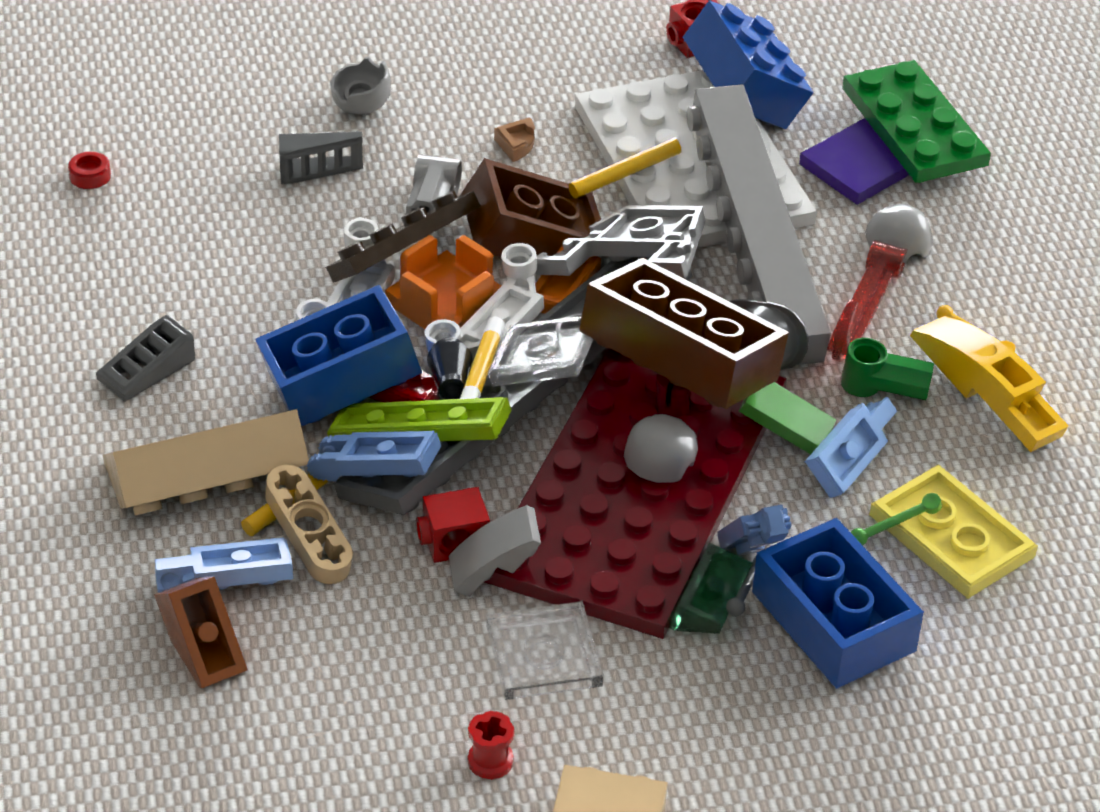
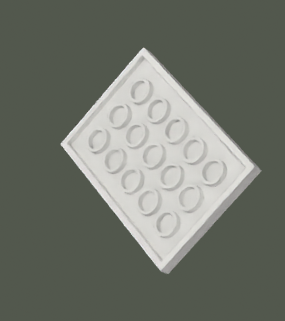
M704 70L672 74L663 78L635 81L630 84L604 89L598 88L575 94V108L608 166L673 138L677 139L681 145L680 154L617 181L630 205L702 206L705 225L697 248L727 243L725 221L720 222L717 215L715 191H710L707 185L705 161H700L697 155L695 131H690L687 124V108L693 106L695 89L714 87ZM755 118L793 227L799 228L814 225L817 215L815 207L759 120Z

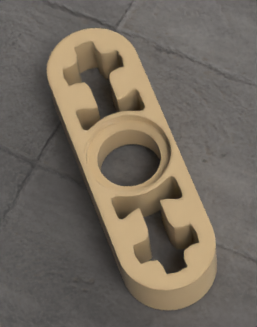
M280 465L272 469L266 481V502L308 572L315 580L324 584L342 582L350 573L353 557L352 547L308 475L301 468L293 465ZM280 485H285L286 488H280V489H279V486H280ZM287 489H289V490L295 489V496H294L295 504H293V505H292L293 497L291 496L290 492H289ZM302 517H313L321 523V527L315 531H305L300 529L295 522ZM324 542V551L331 560L339 559L337 564H333L329 559L322 560V544Z

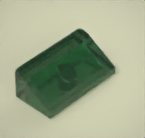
M709 543L668 628L684 632L720 634L729 615L726 610V604L728 600L736 597L753 563Z

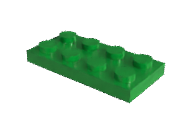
M915 59L880 68L868 69L843 77L842 89L916 184L989 166L991 152Z

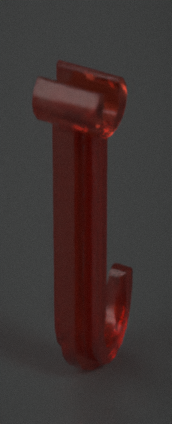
M876 240L873 241L866 260V272L852 299L848 300L828 344L827 351L832 352L833 360L844 361L850 342L864 337L892 278L899 279L906 264L903 263L908 249Z

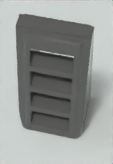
M362 131L279 134L281 184L298 183L363 169ZM350 147L351 156H342V148ZM334 150V157H326L327 151ZM317 154L318 157H309V155Z
M165 315L150 325L96 372L97 380L125 402L196 360L193 335L169 315ZM142 363L145 367L141 368L138 364ZM127 372L132 378L127 380L121 374Z

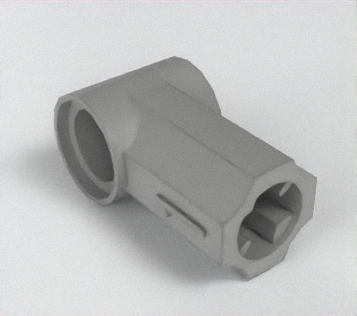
M420 154L415 165L413 189L406 205V214L421 207H424L426 212L434 209L431 201L455 190L457 195L461 183L462 161Z

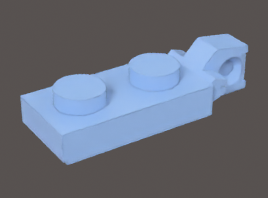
M888 397L875 403L870 402L866 406L864 403H861L850 409L805 460V463L830 498L844 493L888 442L882 428L897 412Z
M284 537L190 547L191 554L155 559V578L158 593L199 577L214 576L219 590L230 586L255 583L270 585L278 581L293 579L292 560L287 539H284Z

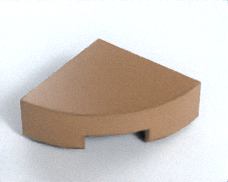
M530 117L494 128V140L512 162L522 159L533 148L535 126Z

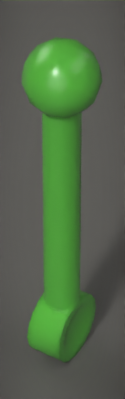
M935 493L926 494L922 499V503L866 529L855 528L851 531V534L864 545L869 537L923 512L929 514L939 512L942 508L941 499Z

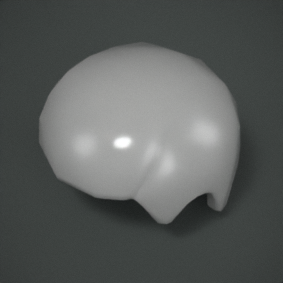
M365 57L359 64H349L337 70L330 82L333 100L339 108L352 114L366 115L380 109L391 95V77L386 62L382 61L379 66L369 57Z
M895 204L879 210L870 220L865 231L872 252L881 257H893L903 264L914 254H920L922 258H926L933 245L931 227L924 213L909 204Z
M666 414L647 416L633 426L628 436L624 451L627 467L639 477L653 482H677L682 478L687 467L694 465L698 452L696 434L679 418Z

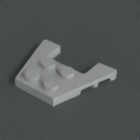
M627 205L589 226V236L585 238H568L562 241L564 250L553 256H547V253L544 252L537 255L536 275L570 276L589 257L609 256L611 261H624L631 257H646L648 261L685 279L688 276L705 225L703 207Z

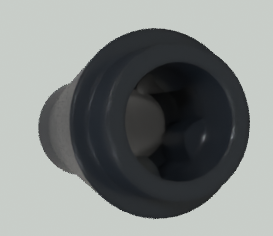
M443 338L437 341L429 351L427 363L437 383L440 396L445 400L460 399L471 367L472 354L469 348L459 339Z

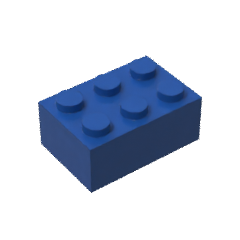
M709 0L684 34L683 39L714 87L743 84L755 118L787 129L814 93L805 80L806 73L792 61L789 56V48L778 40L773 33L775 30L774 26L767 19L759 15L752 18L730 3L723 6Z
M380 284L255 339L270 377L287 411L297 409L301 427L317 422L331 413L354 403H360L374 394L392 386L401 385L408 379L422 374L409 334Z
M837 517L757 552L752 593L836 689L917 651L924 611Z

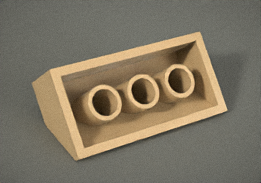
M297 409L102 455L120 509L133 507L134 515L163 509L161 500L179 496L181 504L209 498L207 489L225 485L226 493L254 487L252 478L267 475L277 466L293 465L300 467L307 465L309 461Z

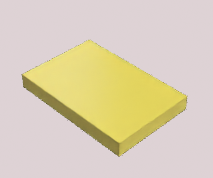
M939 464L873 502L870 507L869 515L879 523L922 503V499L926 494L935 493L939 495L942 503V508L939 512L935 514L923 512L887 529V531L967 599L1036 557L1037 544Z

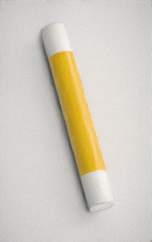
M491 317L487 322L460 399L480 398L505 327L504 321L499 317Z

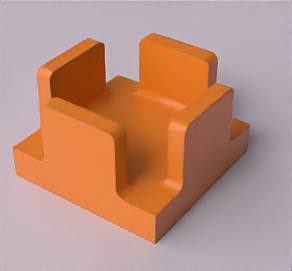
M428 235L401 253L400 280L387 288L385 295L395 310L423 329H426L430 323L442 319L454 321L461 328L502 285L494 281L493 254L469 237L462 235L456 239V256L448 250L437 256V239Z

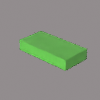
M775 382L745 398L739 409L740 413L810 455L832 431L836 419Z

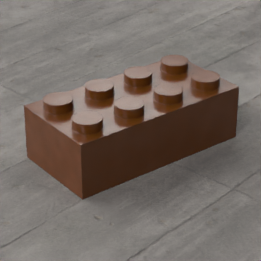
M644 258L588 283L579 332L596 340L600 346L623 354L630 358L634 364L649 368L668 378L669 382L673 385L684 387L705 398L709 404L724 409L733 406L778 380L789 332Z

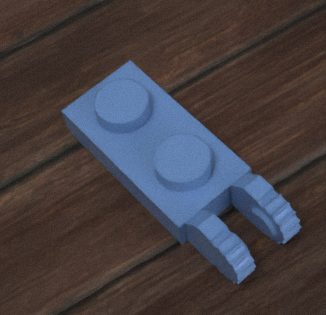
M434 431L352 432L351 435H335L334 437L330 435L323 438L320 442L318 454H314L309 459L307 471L310 472L313 478H317L318 481H337L340 476L373 477L376 475H403L413 477L425 475L440 450L441 443L438 434Z

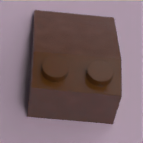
M486 158L483 159L461 195L474 191L481 207L466 214L473 241L489 250L493 257H501L502 251L507 246L516 243L532 246L536 251V256L542 252L547 253V256H553L563 246L562 241L568 238H585L589 236V226L601 220L592 192L575 199L569 191L568 183Z

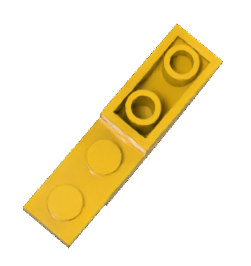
M945 316L912 331L910 337L966 399L978 393L1030 452L1064 435L1069 427L1068 424L1040 395L1046 381L1029 364L1000 341L974 326Z

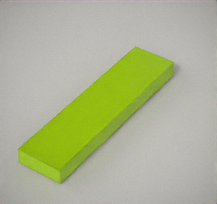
M504 397L354 403L339 411L327 431L328 437L330 435L334 437L335 435H351L352 432L434 431L438 434L440 441L496 440L512 409L508 399Z

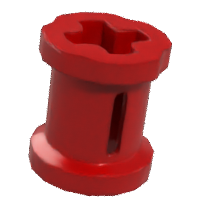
M487 711L474 716L469 722L468 736L472 740L473 746L469 749L468 765L475 775L483 779L501 778L512 769L514 755L509 745L513 741L515 728L507 715L497 711Z

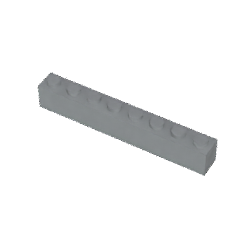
M744 85L695 89L693 106L687 108V124L689 130L695 131L697 136L696 148L700 161H705L707 166L706 179L710 191H715L717 196L716 209L720 222L725 221L727 226L729 252L736 253L738 259L737 274L741 285H746L748 300L786 306L796 313L804 323L809 337L808 351L803 361L797 365L824 362L831 332Z

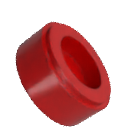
M87 151L79 153L71 158L68 163L69 178L76 187L82 189L99 188L108 183L111 178L110 161L99 152Z

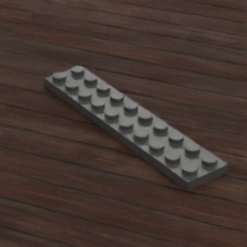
M631 257L624 261L609 262L495 353L480 398L504 397L509 401L512 411L498 437L509 432L511 426L527 413L538 408L540 402L556 389L564 386L569 378L585 365L592 363L597 355L606 349L597 344L596 340L579 332L588 283L641 258L647 260L646 257ZM691 268L689 270L688 276L685 278V280L687 281L691 277H693ZM494 440L440 441L441 448L425 475L413 477L403 475H376L373 477L342 476L333 484L339 499L405 515L418 507L419 502L423 500V496L429 495L436 488L446 484L453 474L468 462L476 459L481 454V451Z

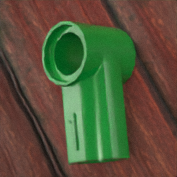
M862 337L850 342L847 348L841 375V386L846 392L856 397H870L878 391H884L926 401L934 363L887 353V349L879 341Z

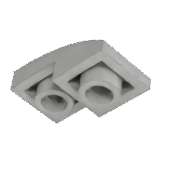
M526 505L496 518L470 535L449 555L455 592L470 597L484 581L491 578L497 567L514 573L527 558L536 552L541 544L533 507Z

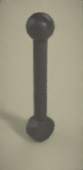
M756 556L736 597L728 600L726 604V610L731 616H740L745 611L744 600L753 584Z

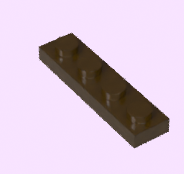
M455 190L448 192L431 201L434 209L426 212L425 208L421 207L401 217L404 224L401 227L395 229L392 223L371 233V243L363 246L362 241H358L339 250L340 260L326 267L332 282L334 283L357 275L481 207L474 191L457 197Z

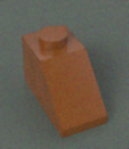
M214 576L199 577L154 594L170 641L199 688H205L248 670Z

